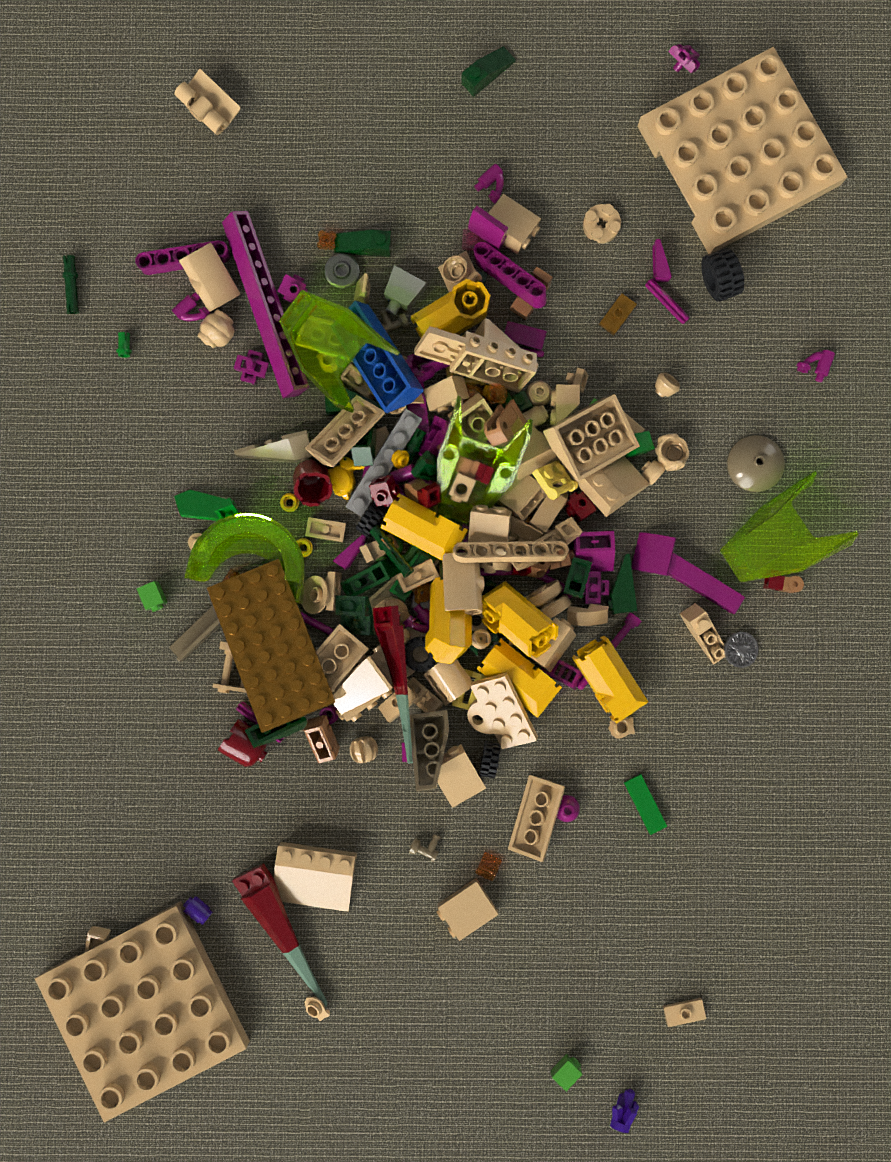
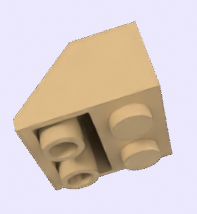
M556 384L555 390H552L550 395V406H554L550 413V425L560 422L577 411L580 404V385Z

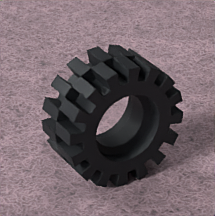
M375 502L372 503L357 523L355 529L369 538L371 536L370 530L381 524L388 510L383 506H376Z
M419 636L412 638L405 645V659L409 668L414 671L423 672L431 669L436 661L432 658L431 652L428 653V658L423 662H418L414 659V649L419 646L425 647V637Z
M485 741L479 776L495 779L501 744Z

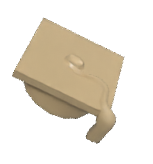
M467 251L458 256L449 257L444 264L438 267L449 292L452 291L453 286L465 279H470L473 282L482 280V276L476 272Z

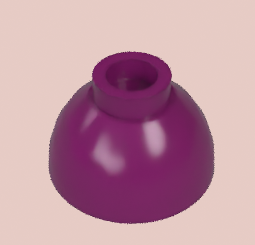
M563 795L557 819L563 822H571L578 817L580 805L573 796Z

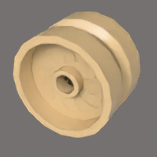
M558 580L537 588L525 597L550 619L572 604L567 595L557 596L563 589Z

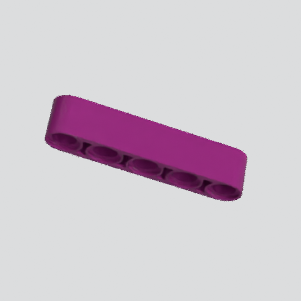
M217 240L142 252L136 256L135 263L144 274L152 275L184 270L179 262L182 255H189L209 243H212L216 252L220 249L225 250L223 254L219 255L223 263L229 261L231 253L223 241ZM168 258L166 263L161 264L162 259ZM145 261H150L148 266L142 267Z
M479 242L474 246L475 262L478 267L532 307L542 308L545 306L547 295L546 287L543 283L490 244Z
M673 553L668 572L669 576L724 610L736 614L745 599L743 595Z

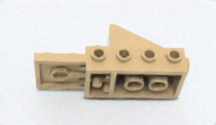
M487 318L483 320L474 333L466 331L463 336L429 326L414 348V355L450 365L449 372L518 393L536 374L538 369L537 353L521 349Z
M408 628L410 638L407 642L414 637H425L427 633ZM381 644L373 649V655L362 657L358 662L359 665L352 669L332 692L336 701L334 705L338 709L335 712L341 720L345 719L348 722L351 719L354 722L362 716L360 713L365 708L368 710L372 709L378 704L376 702L377 699L381 696L385 699L393 693L392 688L394 687ZM419 646L414 649L413 657L416 661L423 662L428 658V652L425 650V647ZM406 664L407 677H409L415 671Z

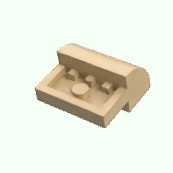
M457 659L452 664L439 662L423 674L445 706L468 691L473 682Z

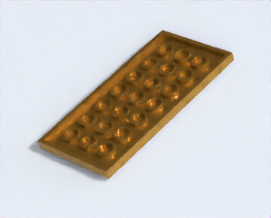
M279 559L207 588L262 733L336 703Z

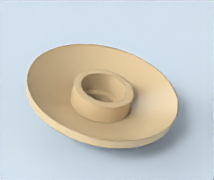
M311 576L303 584L301 603L304 610L310 614L321 612L328 602L329 588L324 578Z

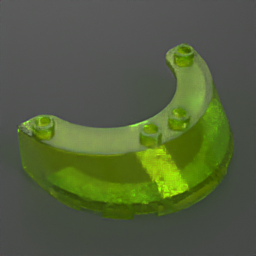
M238 513L214 522L196 540L188 559L184 578L200 582L209 581L215 570L224 561L240 554L258 555L270 562L279 559L285 572L284 580L289 582L295 602L303 604L305 579L303 555L293 535L277 521L260 514Z

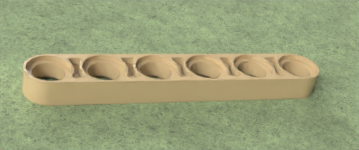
M561 541L460 542L454 546L452 556L455 561L460 563L563 561L568 554L569 548L566 543ZM499 548L504 549L506 554L503 556L498 555L495 550ZM522 548L526 554L518 555L515 550ZM541 548L545 551V554L538 555L535 549ZM561 548L564 554L558 555L554 552V549ZM458 549H464L467 552V555L460 556L457 554L456 551ZM484 549L487 554L480 556L476 553V550Z

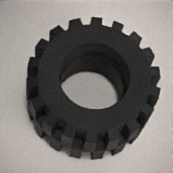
M730 248L721 249L702 258L701 270L703 280L713 299L720 302L743 292V270L737 256Z

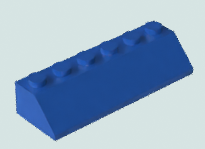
M355 300L331 328L385 413L411 404L424 391L423 387L371 307Z

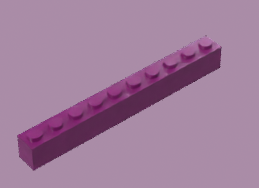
M232 211L223 220L222 224L282 398L299 396L310 387L249 212Z

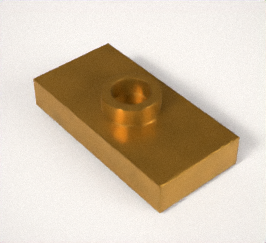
M621 293L599 325L612 335H615L637 304Z

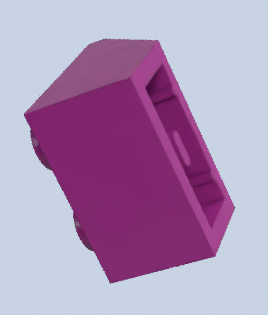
M614 531L582 532L581 535L573 540L574 557L592 562L590 571L604 572L614 570Z

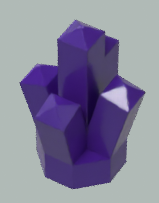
M626 1089L625 1093L619 1094L617 1104L612 1109L610 1126L622 1133H629L630 1126L639 1109L637 1102L633 1101L635 1093L632 1089Z

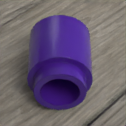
M197 896L194 899L190 897L183 905L185 907L183 912L196 923L199 922L202 925L213 913L209 910L210 907Z

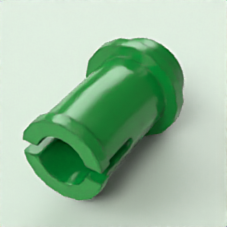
M125 332L118 333V349H116L119 357L128 358L132 353L130 349V333H126V335Z

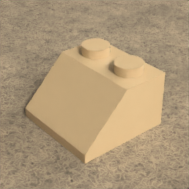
M477 393L447 416L472 451L488 440L484 433V424L490 418L493 411L485 399Z

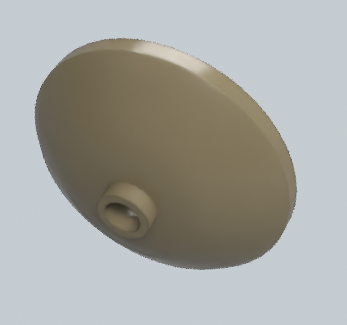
M753 435L739 440L728 454L727 470L730 478L738 487L749 492H762L772 488L778 483L784 472L785 461L781 449L774 441L764 436ZM757 459H761V461H762V464H761V465H758V464H757V462H756Z

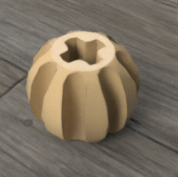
M359 737L351 742L350 755L355 762L367 763L377 757L378 745L372 737Z

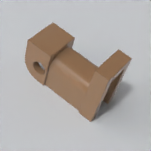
M536 267L532 272V276L545 285L547 292L553 277ZM517 296L510 310L524 320H527L532 314L534 307Z
M513 399L510 400L505 409L502 404L495 408V411L484 424V433L493 447L509 441L512 435L526 431L529 425Z

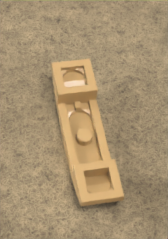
M570 517L556 525L555 530L536 541H561L568 545L582 534V530L573 518ZM522 548L515 550L518 555L526 554ZM555 548L554 552H558L561 548ZM535 549L536 554H545V551L543 549ZM539 562L511 563L519 571Z

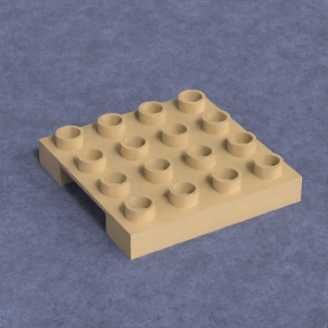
M774 47L642 115L637 126L654 157L662 156L695 217L691 223L708 254L728 246L839 187L847 178L845 171Z
M181 901L79 956L75 955L42 972L35 978L103 1122L242 1052L250 1042L189 916L183 912L185 908Z

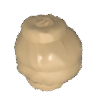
M217 309L214 313L207 315L202 321L198 337L212 348L216 346L223 347L234 336L233 320L226 313Z
M675 433L662 435L658 438V445L655 449L658 462L664 465L667 472L682 469L689 458L686 441Z

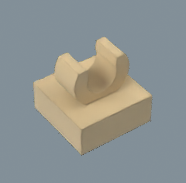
M577 368L576 374L567 373L566 381H568V384L580 385V392L584 393L589 375L585 369Z

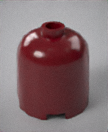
M310 459L300 462L296 466L293 473L294 495L303 505L310 507L319 506L320 503L331 497L333 492L332 482L325 465L317 460Z
M238 719L230 730L233 734L230 738L223 740L218 751L242 766L251 767L257 761H263L268 753L265 751L267 744L253 748L245 732L246 729L252 726Z

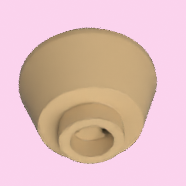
M660 373L655 383V391L661 397H670L679 392L680 384L670 374Z
M535 381L528 386L526 394L531 404L539 407L549 403L552 390L546 382Z
M648 460L641 468L643 470L642 476L650 485L655 483L665 471L664 465L655 460L652 463Z

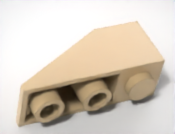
M696 603L681 612L680 616L712 664L725 657L724 643L707 612Z

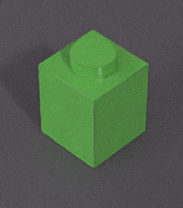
M157 581L137 588L145 610L156 612L163 609V605L168 603L160 583Z
M567 1054L550 1071L552 1078L566 1092L582 1076L580 1062L575 1057L570 1058Z

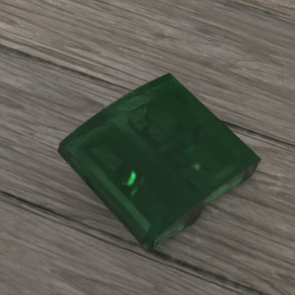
M336 595L335 615H341L340 625L351 634L375 635L373 612L368 596Z

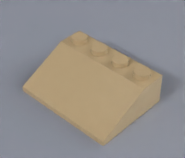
M615 394L603 397L543 430L551 449L577 482L640 447Z
M625 456L578 481L580 489L606 517L650 485ZM557 457V460L564 466L565 471L568 473L570 478L575 479L572 476V474L568 471V469L565 467V465L561 462V460Z
M280 842L277 848L274 880L282 902L349 912L357 853Z

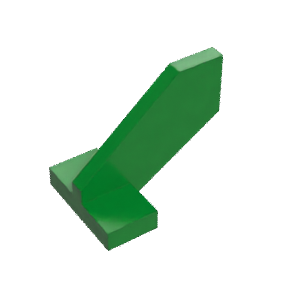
M187 490L174 496L181 517L222 521L226 529L244 522L242 514L231 498L225 499L194 490Z

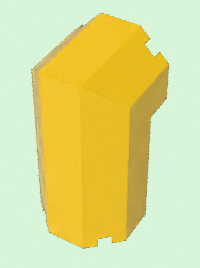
M465 279L453 286L451 292L411 315V321L413 324L416 323L418 325L415 329L420 338H422L429 326L460 335L486 318L490 304V294L482 282H473L470 279Z
M401 494L397 495L400 499L392 502L383 521L387 522L386 526L383 524L381 526L387 532L442 560L443 554L453 553L454 546L457 543L463 542L469 531L466 528L461 531L462 527Z
M437 577L430 584L429 631L425 635V650L428 653H432V658L436 662L452 664L472 644V615L465 614V610L445 611L443 580Z
M506 581L482 596L483 624L494 634L502 633L528 657L532 655L534 658H538L552 646L549 643L551 639L556 640L558 637V625Z
M602 636L600 637L602 641L597 642L594 639L578 649V656L573 655L572 659L589 683L604 711L611 713V720L617 724L647 704L648 700L610 640Z
M500 638L498 641L500 645H494L482 660L483 667L478 666L476 669L487 678L507 673L523 707L538 718L562 687L558 684L555 687L556 682L539 668L533 669L534 664Z

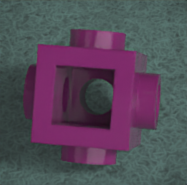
M286 273L277 292L284 295L283 299L293 303L294 300L296 302L299 299L303 300L308 289L305 288L304 278L297 274L291 276ZM294 285L297 287V290L291 291L290 287Z

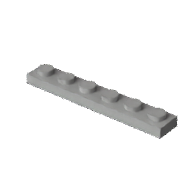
M408 409L403 411L377 453L373 466L368 468L346 503V508L362 517L372 501L369 488L370 483L375 477L388 475L393 467L391 461L393 453L405 448L422 418Z

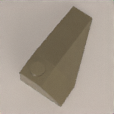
M307 430L281 436L282 440L280 441L267 440L264 446L254 444L234 450V454L240 458L291 463L316 459L305 449L312 441Z
M447 710L410 715L416 792L437 788L450 730Z

